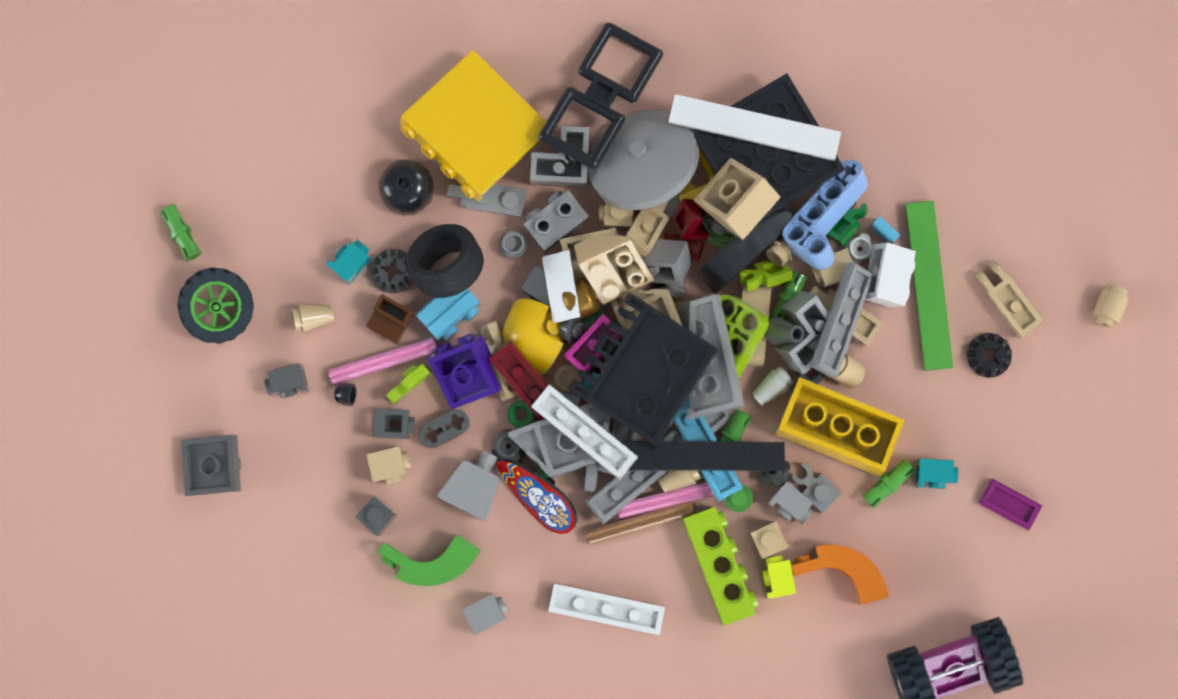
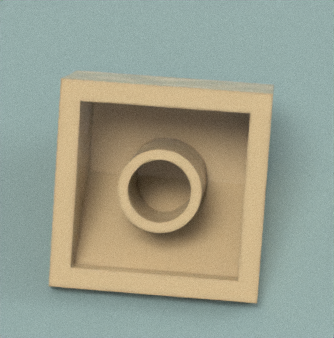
M730 158L697 195L694 201L723 227L743 240L778 201L780 196L762 176Z

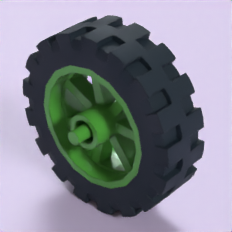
M215 267L200 270L189 277L179 292L177 303L179 317L185 329L193 337L203 342L216 344L231 341L240 333L242 334L250 323L254 310L252 294L244 280L228 269ZM211 285L224 286L218 298L214 296ZM207 287L211 298L209 301L197 297L199 292ZM228 289L234 294L236 301L221 302ZM195 301L208 305V308L196 315L194 309ZM237 305L233 318L223 310V307ZM209 312H212L211 326L200 320L201 317ZM221 313L229 322L216 326L217 314Z

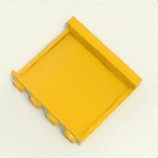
M472 50L401 115L400 128L406 137L411 140L414 138L421 145L420 149L429 159L434 158L441 165L440 169L448 178H454L461 184L460 189L468 198L472 199L474 197L480 202L483 195L541 142L538 135L546 121L493 68Z

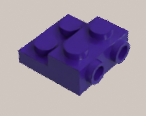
M469 333L457 339L459 344L454 346L450 342H446L436 347V353L427 359L451 410L501 390L490 365L489 355H491V352L483 335L474 337L473 333Z

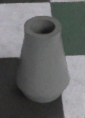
M774 317L769 320L765 337L774 345L791 342L797 343L803 339L804 330L801 326L795 325L782 317Z

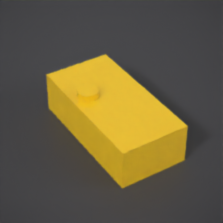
M799 377L793 387L775 435L880 477L886 471L905 420Z

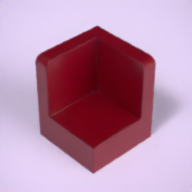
M683 198L670 218L680 237L684 239L707 240L710 236L702 223L707 212L694 199Z

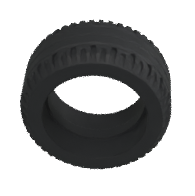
M443 224L425 231L413 242L406 257L407 270L421 292L433 298H447L465 291L477 280L484 265L482 250L473 234L467 228L457 224ZM460 252L456 259L447 266L430 270L433 264L441 257L449 253Z

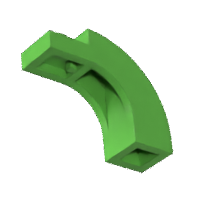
M458 535L454 537L443 555L430 562L412 560L387 543H383L378 550V553L383 555L381 558L383 563L393 569L397 565L401 567L395 576L397 579L417 586L440 585L456 579L473 564L481 552L479 548Z

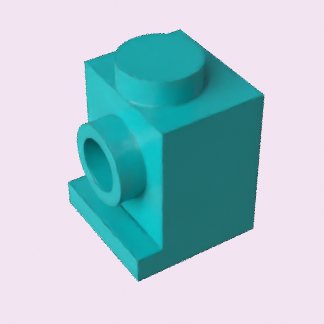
M356 239L349 246L344 244L334 256L337 260L334 263L329 260L326 265L348 284H351L372 260L367 255L370 249Z
M917 459L915 488H924L925 483H929L928 488L946 489V484H957L959 471L958 467H954V460Z

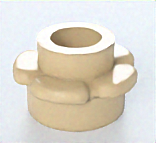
M774 241L769 245L766 255L772 263L782 267L786 262L790 263L792 261L790 256L792 250L786 242Z

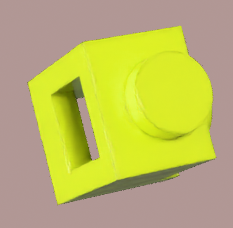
M782 555L765 558L767 570H762L764 586H770L771 592L765 593L766 598L796 594L790 560L783 561Z

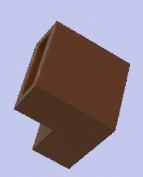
M381 294L366 327L398 345L415 314L412 310Z

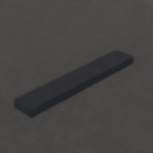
M619 441L638 457L627 471H785V442L661 441L657 447L649 441Z

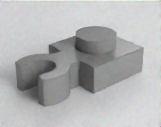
M803 463L801 467L805 469L806 477L799 479L795 474H792L791 479L796 484L807 487L802 494L813 503L812 505L820 513H823L842 492L822 473L815 479L811 467Z

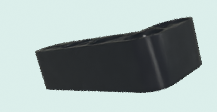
M786 205L763 218L743 240L736 236L706 262L697 275L714 294L719 293L737 274L769 248L771 243L777 241L783 235L784 227L796 214Z

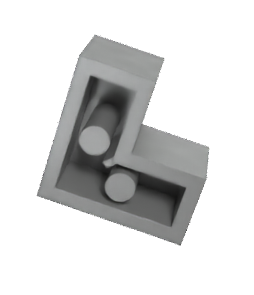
M561 126V140L589 154L590 127ZM561 152L560 154L531 153V185L587 188V166Z
M800 291L781 309L791 323L803 328L804 337L797 343L791 342L776 345L775 349L789 369L805 374L812 368L810 365L829 313L817 295Z

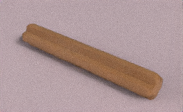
M687 501L586 530L585 537L588 545L597 544L694 515V508L692 502Z

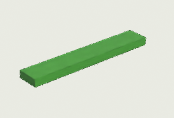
M934 201L905 204L909 245L910 250L916 251L913 280L924 371L953 368Z

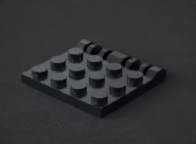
M628 292L623 302L640 312L637 317L622 306L618 308L617 312H619V315L633 321V325L629 331H626L618 323L610 321L608 327L623 336L624 339L620 342L603 332L593 349L610 359V361L606 365L589 354L587 357L589 363L600 368L603 372L598 379H595L589 372L580 369L577 375L592 384V389L576 379L572 380L568 389L658 447L719 349Z

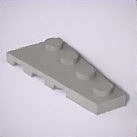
M715 294L690 301L689 330L719 349L690 395L688 419L692 420L743 407L744 402L720 295Z

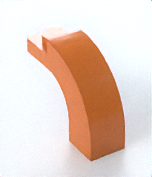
M831 544L815 546L813 548L816 558L812 559L811 554L794 558L796 564L791 565L793 576L823 568H834L842 571L852 581L859 605L889 597L885 581L873 562L862 553L846 546Z

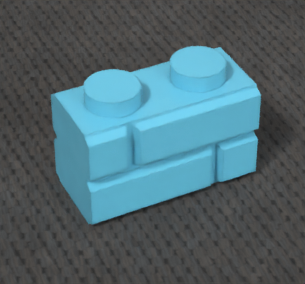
M466 289L455 296L433 298L415 315L438 341L442 338L447 341L458 332L456 326L464 319L466 322H469L480 312L477 308L481 304L470 290Z

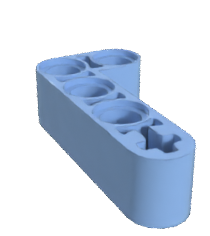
M856 160L844 161L842 165L845 171L823 183L783 229V237L791 248L792 254L815 269L824 270L833 264L835 255L825 236L868 187V180L863 168Z

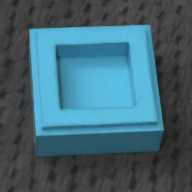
M880 216L870 226V229L885 242L893 244L900 236Z

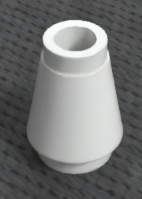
M779 366L776 370L773 368L756 390L752 392V395L763 406L790 391V387L795 382Z

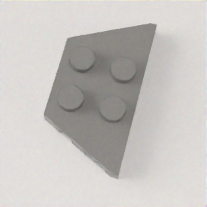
M591 403L578 407L609 433L611 421L609 415ZM547 419L508 432L509 437L551 478L598 462Z

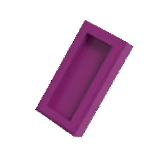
M993 478L990 480L978 503L1030 531L1043 506Z

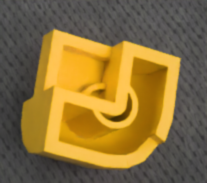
M517 299L514 301L503 327L502 336L504 337V342L507 343L512 339L539 374L543 375L554 363L563 346V343H561L563 338L559 332L561 322L553 323L551 311L548 310L549 306L530 299Z

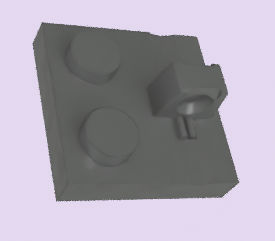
M237 435L181 440L185 496L241 491V459L238 454Z

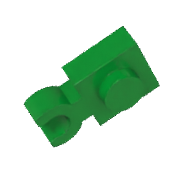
M855 202L825 237L844 247L860 228L857 219L866 216L868 212L867 204L863 203L860 208L853 209L857 204Z

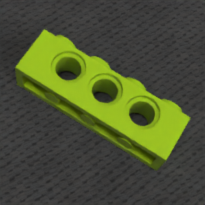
M716 507L684 518V525L722 625L725 626L756 614L754 608L758 606V602L753 590L748 592L744 581L748 580V576L743 564L737 565L734 554L738 553L733 537L727 539L724 528L728 524L723 511L717 512ZM709 530L716 531L720 538L719 543L714 547L707 546L703 539L704 534ZM718 557H725L729 561L730 567L727 572L720 574L714 569V561ZM734 583L739 587L740 594L735 600H728L724 595V589L728 584Z

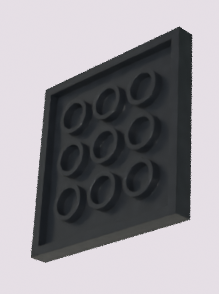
M788 73L730 106L820 127ZM690 129L695 136L698 147L715 175L732 158L762 176L776 191L780 198L763 218L845 171L837 155L835 161Z

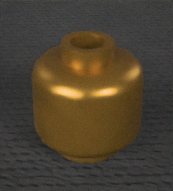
M584 278L576 281L575 288L580 317L574 319L580 320L599 311L601 300L587 279ZM563 292V302L567 310L571 311L576 304V296L571 292Z

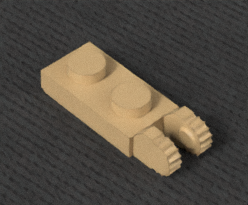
M993 260L988 265L992 273L1001 281L1000 284L994 287L988 280V277L980 270L975 273V277L988 292L986 293L1015 333L1019 338H1022L1044 320L1011 276L1008 277L1000 265Z

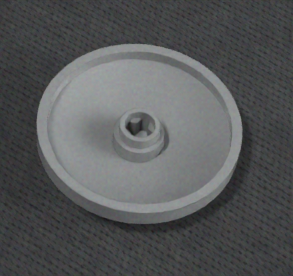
M645 110L625 116L624 124L598 168L591 169L588 167L589 178L596 192L607 203L627 210L655 207L676 196L689 183L698 165L699 147L693 132L690 131L691 128L668 123L670 112L661 110ZM608 128L602 132L594 143L590 152L591 156Z

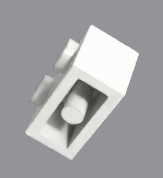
M888 242L874 244L868 266V271L874 274L865 300L890 308L905 306L910 294L909 283L915 268L914 258L916 251Z

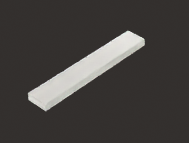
M677 94L674 96L668 122L674 125L835 161L841 136L839 131Z

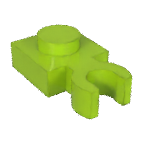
M770 260L754 264V270H743L739 273V283L746 282L747 291H754L762 284L769 288L792 280V270L786 264L779 267Z
M416 364L412 365L403 373L405 379L386 396L395 405L429 377L431 373L423 364L419 367Z

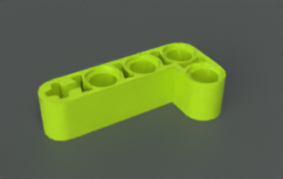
M721 295L726 324L731 326L728 334L739 379L769 326V320L762 311L735 296ZM731 301L734 309L730 315H727L725 306ZM754 315L757 319V324L754 329L750 330L748 320ZM740 340L743 344V349L739 354H736L734 345Z

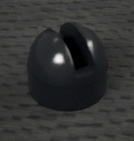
M351 383L339 384L334 389L335 400L342 405H354L357 394L356 385Z

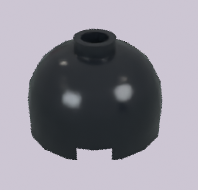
M410 159L398 160L388 165L382 172L378 183L379 195L384 205L393 213L402 216L416 215L424 210L431 203L435 192L434 180L429 170L421 163Z

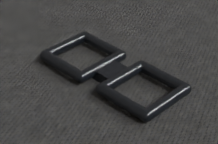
M607 22L578 68V74L592 83L585 94L573 87L565 89L538 135L539 140L591 169L598 168L625 122L624 115L611 108L617 96L630 103H635L661 61L663 51L617 25ZM610 36L650 56L631 90L591 69ZM572 100L612 121L592 156L552 135Z

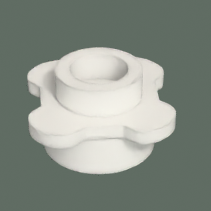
M866 233L860 234L855 239H850L844 246L845 249L848 248L852 261L857 265L862 260H870L872 251L871 238ZM859 246L862 247L861 252L857 250Z

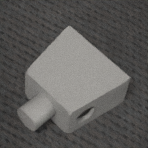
M482 450L475 465L463 460L437 497L483 521H487L500 481V477L490 473L497 457Z

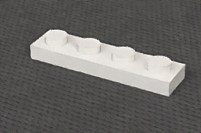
M550 385L531 406L619 479L623 477L638 458Z
M554 584L548 612L660 635L665 607Z

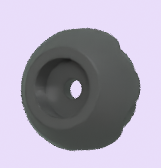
M504 429L492 439L491 451L497 457V461L505 458L517 462L525 455V451L509 437L508 432L513 431L512 429ZM507 444L511 445L510 449H506Z

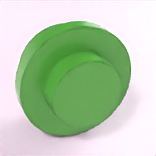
M743 484V489L725 498L727 507L734 512L747 510L753 501L751 490Z

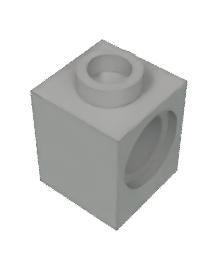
M491 594L462 609L474 635L505 620L504 613L508 612V609L501 596L495 598L494 594Z

